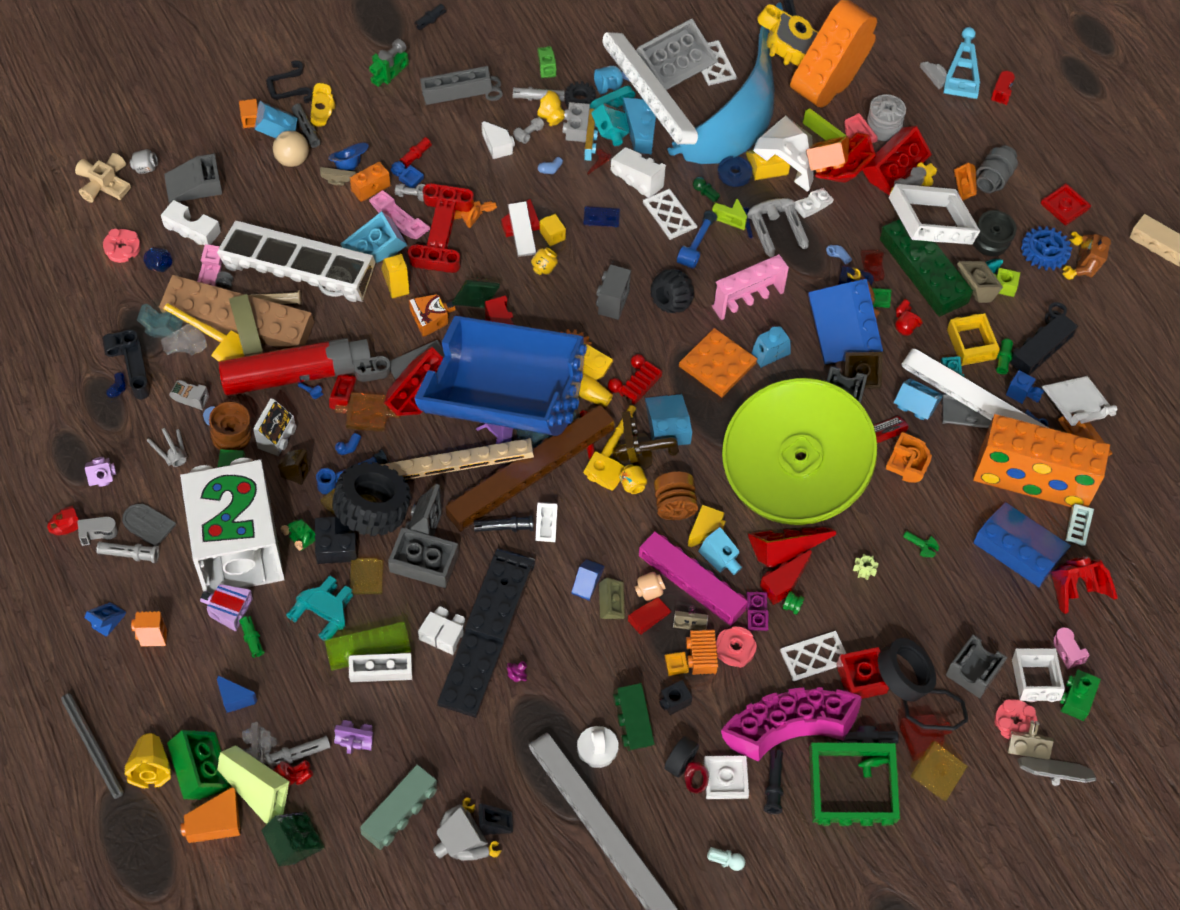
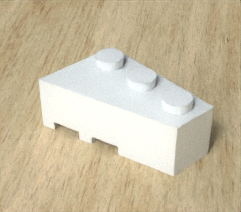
M626 147L611 159V171L616 176L625 180L628 185L637 189L640 194L650 198L664 187L665 164L661 163L658 165L654 163L653 159L642 158L640 153Z

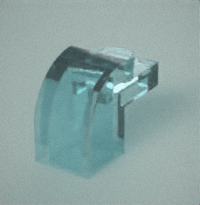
M148 304L141 306L137 321L146 327L145 333L162 339L178 337L183 323L180 318L169 312L159 314Z

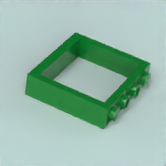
M811 743L809 759L812 822H818V825L829 826L831 823H839L840 826H851L852 823H860L861 826H872L873 823H881L882 826L894 825V823L900 820L896 743ZM819 756H888L891 812H821Z

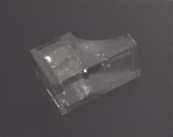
M190 324L161 340L163 350L167 355L175 352H186L192 356L200 353L207 347L205 336L198 328Z

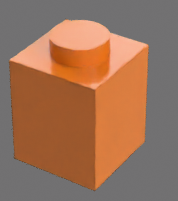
M257 100L239 101L243 128L255 127L258 111Z

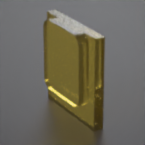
M376 558L351 560V594H382L383 560Z

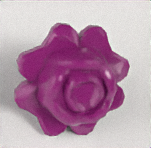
M525 662L507 664V674L514 682L527 680V674L525 673L527 664Z

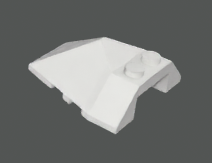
M785 116L757 140L753 151L766 161L774 154H777L798 170L794 182L807 192L810 190L814 176L813 170L811 171L806 150L812 146V135Z

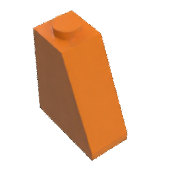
M235 788L226 790L184 815L185 823H181L182 836H186L188 843L240 836L238 797Z

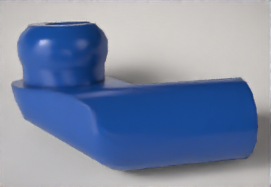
M353 433L348 443L338 442L335 445L337 453L345 455L354 452L361 440V436Z

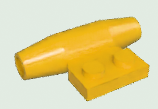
M586 344L587 350L584 356L583 378L578 396L606 408L612 400L613 394L597 382V380L604 377L612 365L613 359Z

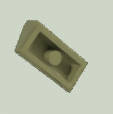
M605 578L599 583L600 618L624 619V583L615 579Z

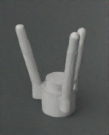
M162 428L170 446L168 455L151 439H147V442L166 460L168 466L178 467L186 462L188 455L185 452L179 429L176 430L180 448L174 446L167 430Z

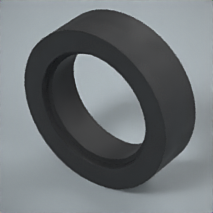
M898 638L880 651L878 655L880 674L886 685L895 695L903 700L913 702L927 695L935 688V668L927 653L918 644L910 639ZM897 655L902 656L912 666L917 676L918 685L909 681L902 673L897 662Z

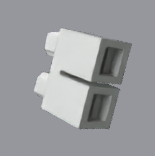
M439 606L434 613H429L418 630L419 640L434 647L437 645V648L454 655L460 638L463 637L465 618L455 614L453 620L450 621L446 619L449 614L448 610Z

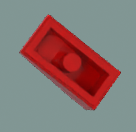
M339 375L329 398V407L331 409L348 411L357 380L355 376Z
M658 597L628 615V622L642 635L670 614L671 610Z

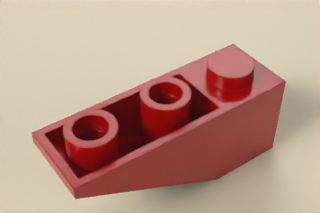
M811 550L806 553H799L794 560L789 563L784 562L777 570L769 571L762 576L760 588L763 592H767V597L773 605L787 598L789 592L793 591L810 561Z

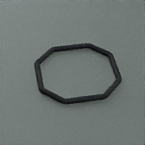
M933 689L930 693L946 694L961 703L964 720L955 726L925 725L910 716L907 701L903 700L906 718L923 729L956 730L969 720L964 700L947 690Z

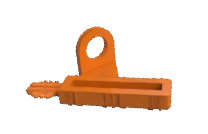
M480 201L474 202V207L471 211H456L454 219H463L466 225L471 228L482 214V211H493L497 208V205L491 201L484 202L482 205Z

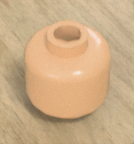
M655 572L638 577V585L635 586L638 596H643L646 601L662 596L663 590L666 589L661 575H657Z

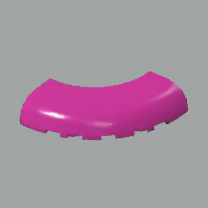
M817 687V689L812 690L794 688L778 695L777 693L769 694L762 697L761 701L747 705L746 709L739 715L736 713L721 730L722 737L726 744L734 751L758 762L771 748L795 737L820 735L843 741L856 720L862 696L838 689L836 692L823 690V687Z

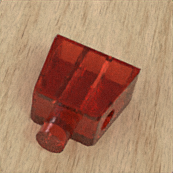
M933 714L913 717L925 725L951 726L948 721L938 724ZM902 718L898 726L913 762L942 748L945 742L944 736L952 733V730L923 729L907 718Z

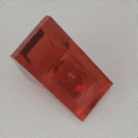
M879 249L861 250L864 274L867 281H884L885 275L882 264L884 252Z

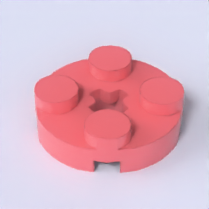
M112 229L103 241L105 254L114 262H127L132 256L135 258L141 249L137 233L127 229ZM125 244L126 246H122V248H119L118 245Z
M735 626L726 631L723 630L717 637V657L727 665L744 667L753 659L757 645L753 635L743 627ZM735 643H739V647L741 649L734 650L733 647L730 645H735Z
M1008 699L999 706L994 718L996 727L998 726L1002 736L1007 739L1010 738L1011 731L1029 732L1030 722L1034 721L1035 723L1037 721L1036 710L1023 701ZM1016 716L1021 722L1014 724V720L1011 717Z

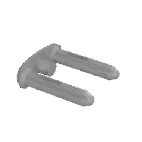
M779 198L767 200L751 207L747 214V217L754 224L765 254L769 257L775 255V247L762 218V214L765 213L768 214L770 220H776L780 216L778 210L779 212L785 211L798 245L802 249L808 248L809 241L794 206L796 203L792 199Z

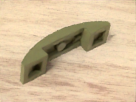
M248 295L229 298L244 356L263 353Z

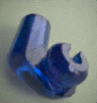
M116 373L114 375L115 383L106 391L108 397H117L125 391L126 385L123 373Z

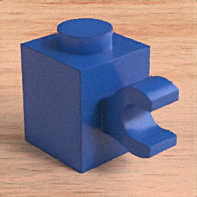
M1019 370L1010 383L1006 395L1023 404L1026 397L1039 402L1044 390L1039 387H1033L1036 379Z

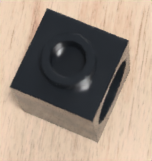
M683 680L661 690L659 703L664 711L667 710L669 715H672L690 706L693 696ZM676 696L679 700L672 701L670 697Z

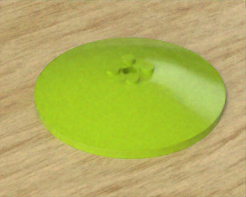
M789 379L771 384L759 390L739 407L732 417L724 436L723 465L734 493L753 512L782 524H813L840 514L862 495L876 467L877 439L874 426L866 410L844 389L817 379ZM803 452L806 454V457L803 460H798L796 455Z

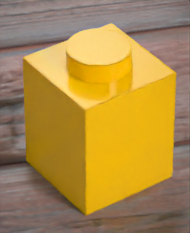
M556 214L540 220V233L549 246L566 240V228Z

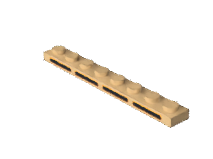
M531 438L381 465L389 466V469L396 470L399 476L402 475L405 480L533 458L534 455Z

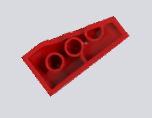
M828 527L802 528L801 532L784 529V533H773L772 530L749 533L748 538L757 560L765 564L766 567H776L777 564L787 562L799 553H804L835 536L836 531Z

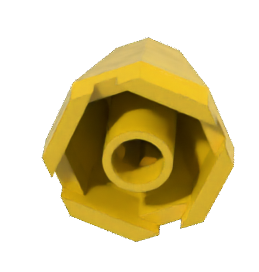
M148 733L138 739L125 765V775L127 776L128 783L140 788H149L148 784L155 783L154 787H161L171 779V769L159 736Z

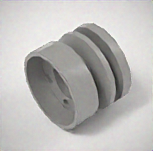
M879 95L873 99L866 123L876 134L877 140L889 141L902 128L906 106L900 98L894 95Z

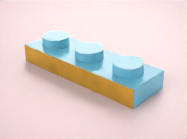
M595 109L589 110L584 160L590 161L592 154L596 153V143L593 142L597 140L598 130H595L597 126L591 114Z

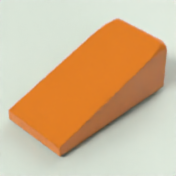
M967 163L954 169L959 196L962 201L977 195L975 165Z

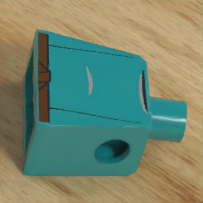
M602 103L591 112L600 135L612 140L614 146H620L623 143L622 138L629 133L626 112Z

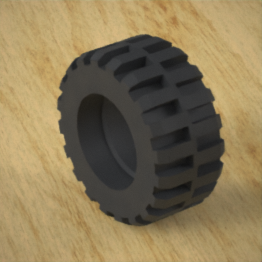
M362 462L360 465L357 463L346 468L340 474L332 499V507L340 522L344 526H349L350 530L359 531V534L365 535V533L370 534V536H377V534L386 535L388 531L391 533L400 527L405 519L411 499L409 485L405 483L406 480L402 475L399 476L396 470L389 469L387 465H378L376 462H372V464ZM360 495H371L383 502H370L363 499Z

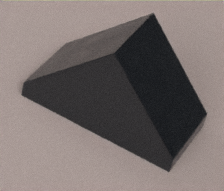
M482 803L479 804V824L483 835L513 833L511 811Z

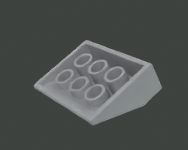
M693 19L684 22L636 49V52L665 90L674 87L718 62Z

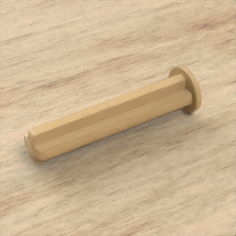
M300 290L294 293L248 295L278 304L298 303L301 305L302 302Z

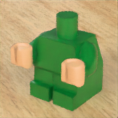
M303 519L295 520L287 526L283 525L281 527V532L284 535H288L291 532L289 538L295 543V547L299 551L304 550L315 542V532Z

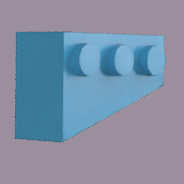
M623 98L622 110L626 112L630 139L634 151L652 154L656 115L643 99Z

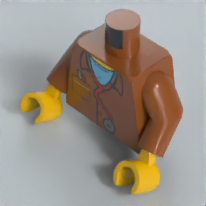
M1072 232L1071 235L1074 239L1069 240L1075 246L1081 244L1077 267L1073 270L1071 266H1065L1062 274L1068 280L1073 279L1075 275H1086L1092 278L1106 262L1111 240L1100 234L1083 235L1081 237L1077 232Z

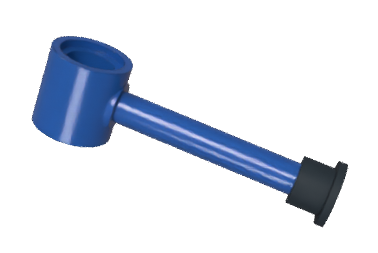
M705 211L702 226L691 246H682L677 257V263L692 269L696 267L700 257V252L696 250L709 226L717 220V215L713 211Z
M382 449L379 450V453L374 454L372 458L363 461L368 462V464L376 462L378 465L388 463ZM329 468L319 470L316 474L318 491L324 495L332 494L335 491L338 478L344 470L337 473Z

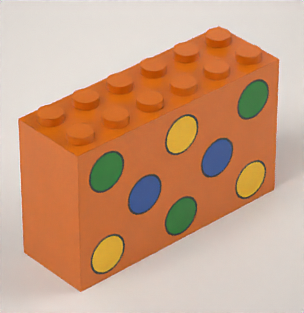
M994 414L979 452L973 481L1072 507L1074 504L1089 507L1104 478L1110 444Z

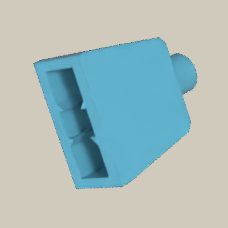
M721 527L705 538L698 552L719 572L728 568L735 575L742 569V566L735 560L740 552Z

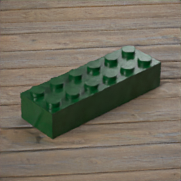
M901 219L883 226L880 241L938 317L969 304L973 290L934 241L912 240Z

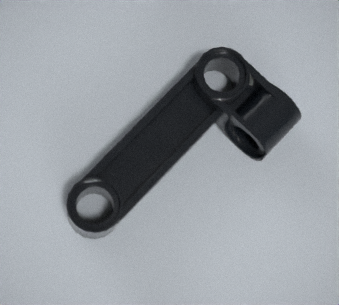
M126 330L103 336L102 342L106 356H125L130 387L134 397L139 400L147 398L150 394L137 333L134 330Z

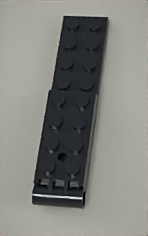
M499 547L496 549L466 624L461 644L438 699V706L477 718L536 562L535 558Z

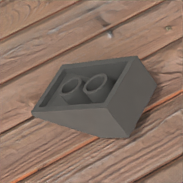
M435 484L419 498L417 505H413L411 510L412 518L411 521H407L406 529L434 537L442 515L440 485Z

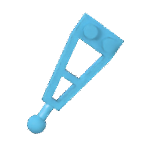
M971 27L965 28L962 32V37L965 41L964 43L961 42L946 76L944 93L977 99L980 79L975 44H971V40L974 39L976 33ZM963 51L969 52L970 59L960 58ZM956 67L971 68L973 81L953 78Z

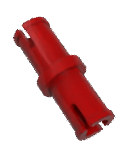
M424 137L416 146H412L407 154L399 159L400 162L407 168L413 161L421 158L422 153L431 147L432 144L429 139Z

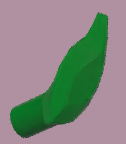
M888 756L861 761L858 766L863 768V778H871V767H879L882 764L888 763Z

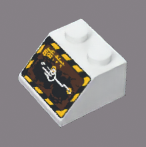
M274 399L269 400L253 428L258 449L279 456L281 451L286 449L290 435H293L296 430L294 416Z

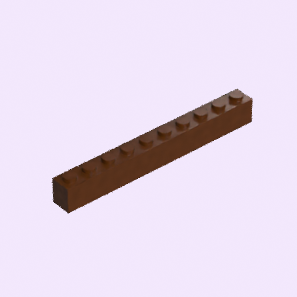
M601 405L590 409L583 417L576 418L560 435L546 438L540 445L533 448V458L511 461L508 466L498 469L493 476L483 479L473 489L466 490L461 497L451 500L445 506L446 516L461 532L472 525L474 520L481 519L585 450L589 445L594 444L614 431L615 420Z

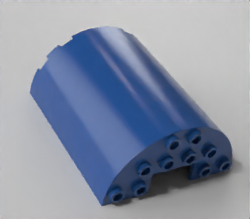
M454 316L442 340L445 356L437 372L427 371L414 398L417 407L428 414L558 436L565 430L568 423H572L574 409H577L579 406L578 395L583 378L584 356L587 346L584 344L583 336Z

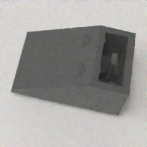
M215 154L197 156L164 174L169 203L173 200L179 202L222 194Z

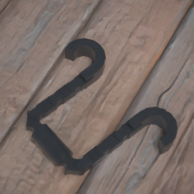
M292 61L291 66L298 69L267 78L266 85L272 99L279 100L307 94V96H304V103L312 101L313 94L310 88L302 87L297 90L276 94L272 82L302 75L304 72L302 62Z

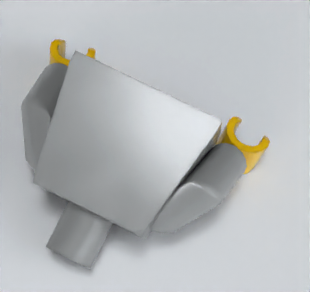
M465 798L463 805L459 804L445 812L440 828L437 830V835L442 842L433 848L439 858H442L447 853L461 861L477 860L489 855L492 857L500 855L502 850L494 851L492 847L498 846L499 843L497 841H493L489 847L486 846L488 842L471 816V813L475 810V804L466 806L470 803V798Z

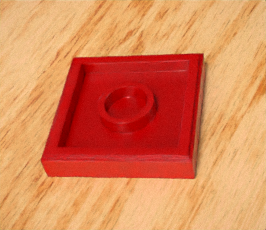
M1068 184L1063 185L1041 201V205L1065 226L1091 208V205Z

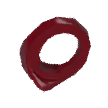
M690 762L686 766L684 778L687 789L692 793L699 794L707 788L709 772L702 763ZM701 770L704 778L703 784L700 788L695 789L692 785V778L696 771Z

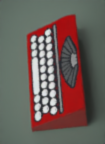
M899 416L873 425L877 443L901 435L902 432L906 433L909 427Z

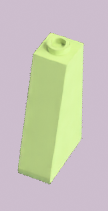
M236 745L220 752L217 770L266 824L282 818L289 781Z

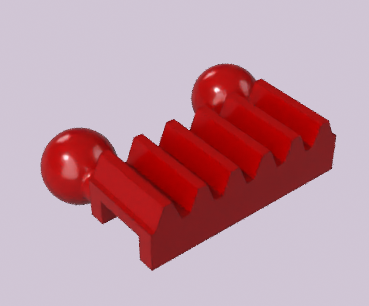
M636 354L631 358V365L640 370L636 371L635 376H631L630 381L628 380L625 386H622V382L618 378H613L608 382L609 391L612 393L619 392L622 397L624 395L627 396L634 405L662 377L663 372L648 361L645 362V358L641 354Z

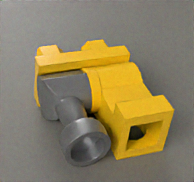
M921 162L917 164L916 168L912 169L909 177L894 181V186L895 184L930 187L933 184L932 176L936 174L937 169L932 163L925 166Z

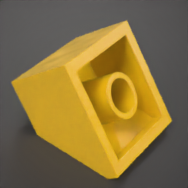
M753 150L746 151L747 159L752 165V173L755 180L789 174L790 164L777 154H774L766 161Z

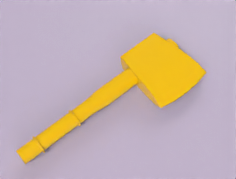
M169 303L165 305L164 310L221 342L211 355L217 361L244 356L237 333L231 330L225 335L179 310L177 307Z
M632 405L627 409V411H630L631 418L636 410ZM623 419L615 428V432L608 440L601 454L595 451L583 472L590 481L596 482L612 491L619 484V475L624 468L622 464L609 458L620 436L624 433Z

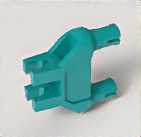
M331 576L320 587L299 593L296 597V603L286 614L290 620L297 622L305 610H311L327 620L329 623L319 633V637L322 640L325 639L327 643L330 642L338 630L345 628L344 608L353 597V594H351L352 589L346 585L336 597L333 596L332 593L338 586L335 584L337 582L336 579Z

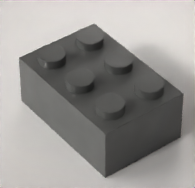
M401 528L388 560L389 571L446 588L459 556L458 543Z

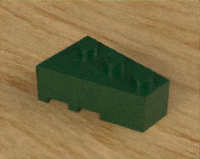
M642 683L615 689L613 691V701L618 711V724L620 727L622 726L624 734L621 735L623 746L627 747L628 751L655 745Z

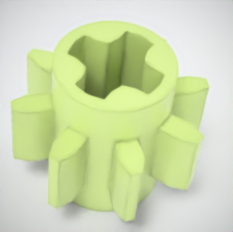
M863 554L861 559H855L854 563L856 565H854L853 571H857L858 578L862 577L868 580L870 575H876L878 563L874 562V556L870 557Z

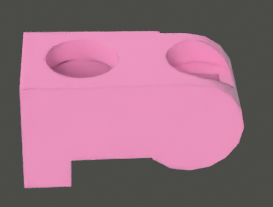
M1060 628L1057 631L1053 643L1067 669L1086 663L1089 653L1086 648L1080 650L1074 640L1072 630Z

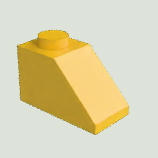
M702 505L689 536L688 546L693 547L703 543L705 538L719 527L724 530L726 521L723 520L724 512Z

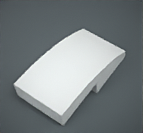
M822 188L810 192L807 198L795 201L796 205L794 207L805 218L824 209L834 199Z

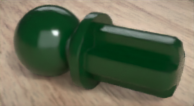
M702 177L694 179L693 188L701 191L702 196H706L712 202L719 200L720 194L712 188L710 183L707 184L706 180Z

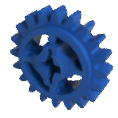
M1039 226L1037 231L1032 229L1023 238L1021 250H1023L1022 255L1027 256L1026 261H1032L1031 266L1037 264L1038 269L1042 266L1045 271L1048 270V267H1051L1054 271L1056 266L1061 268L1069 260L1072 247H1070L1071 242L1066 241L1067 236H1061L1062 231L1056 233L1055 228L1049 230L1047 226L1042 230Z

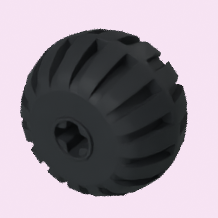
M677 269L664 270L652 282L650 289L652 301L664 312L675 314L676 312H683L693 301L694 285L692 286L691 279L684 272Z

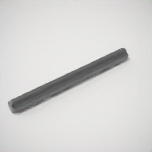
M67 693L61 697V701L113 798L117 799L124 794V791L70 693Z

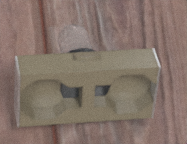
M690 605L687 612L675 611L673 627L706 630L708 615L695 613V606Z

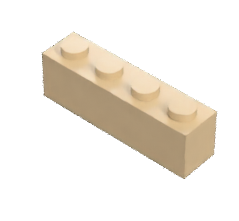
M1144 214L1133 228L1129 238L1180 267V234Z

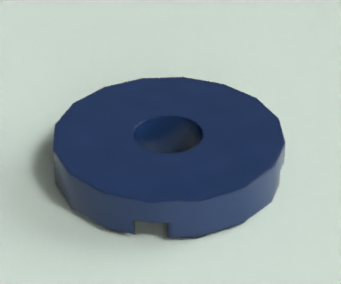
M729 156L719 163V179L728 186H743L751 180L752 165L743 157L733 158V156ZM736 169L739 172L733 173L731 170Z

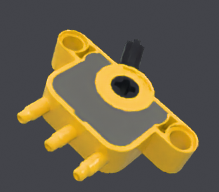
M783 0L786 12L769 4L757 17L758 22L770 30L767 38V46L770 49L769 55L774 57L775 54H778L784 58L785 65L791 62L799 67L819 32L814 30L810 23L802 16H797L793 0Z

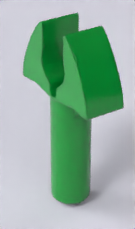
M906 531L903 535L905 539L921 548L920 556L935 557L936 553L929 550L928 547L933 548L937 552L939 550V545L932 536L929 540H922L909 531Z

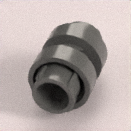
M1003 145L993 148L989 152L985 161L976 171V184L980 190L986 193H993L1004 188L1009 177L1012 176L1018 167V155L1013 148Z

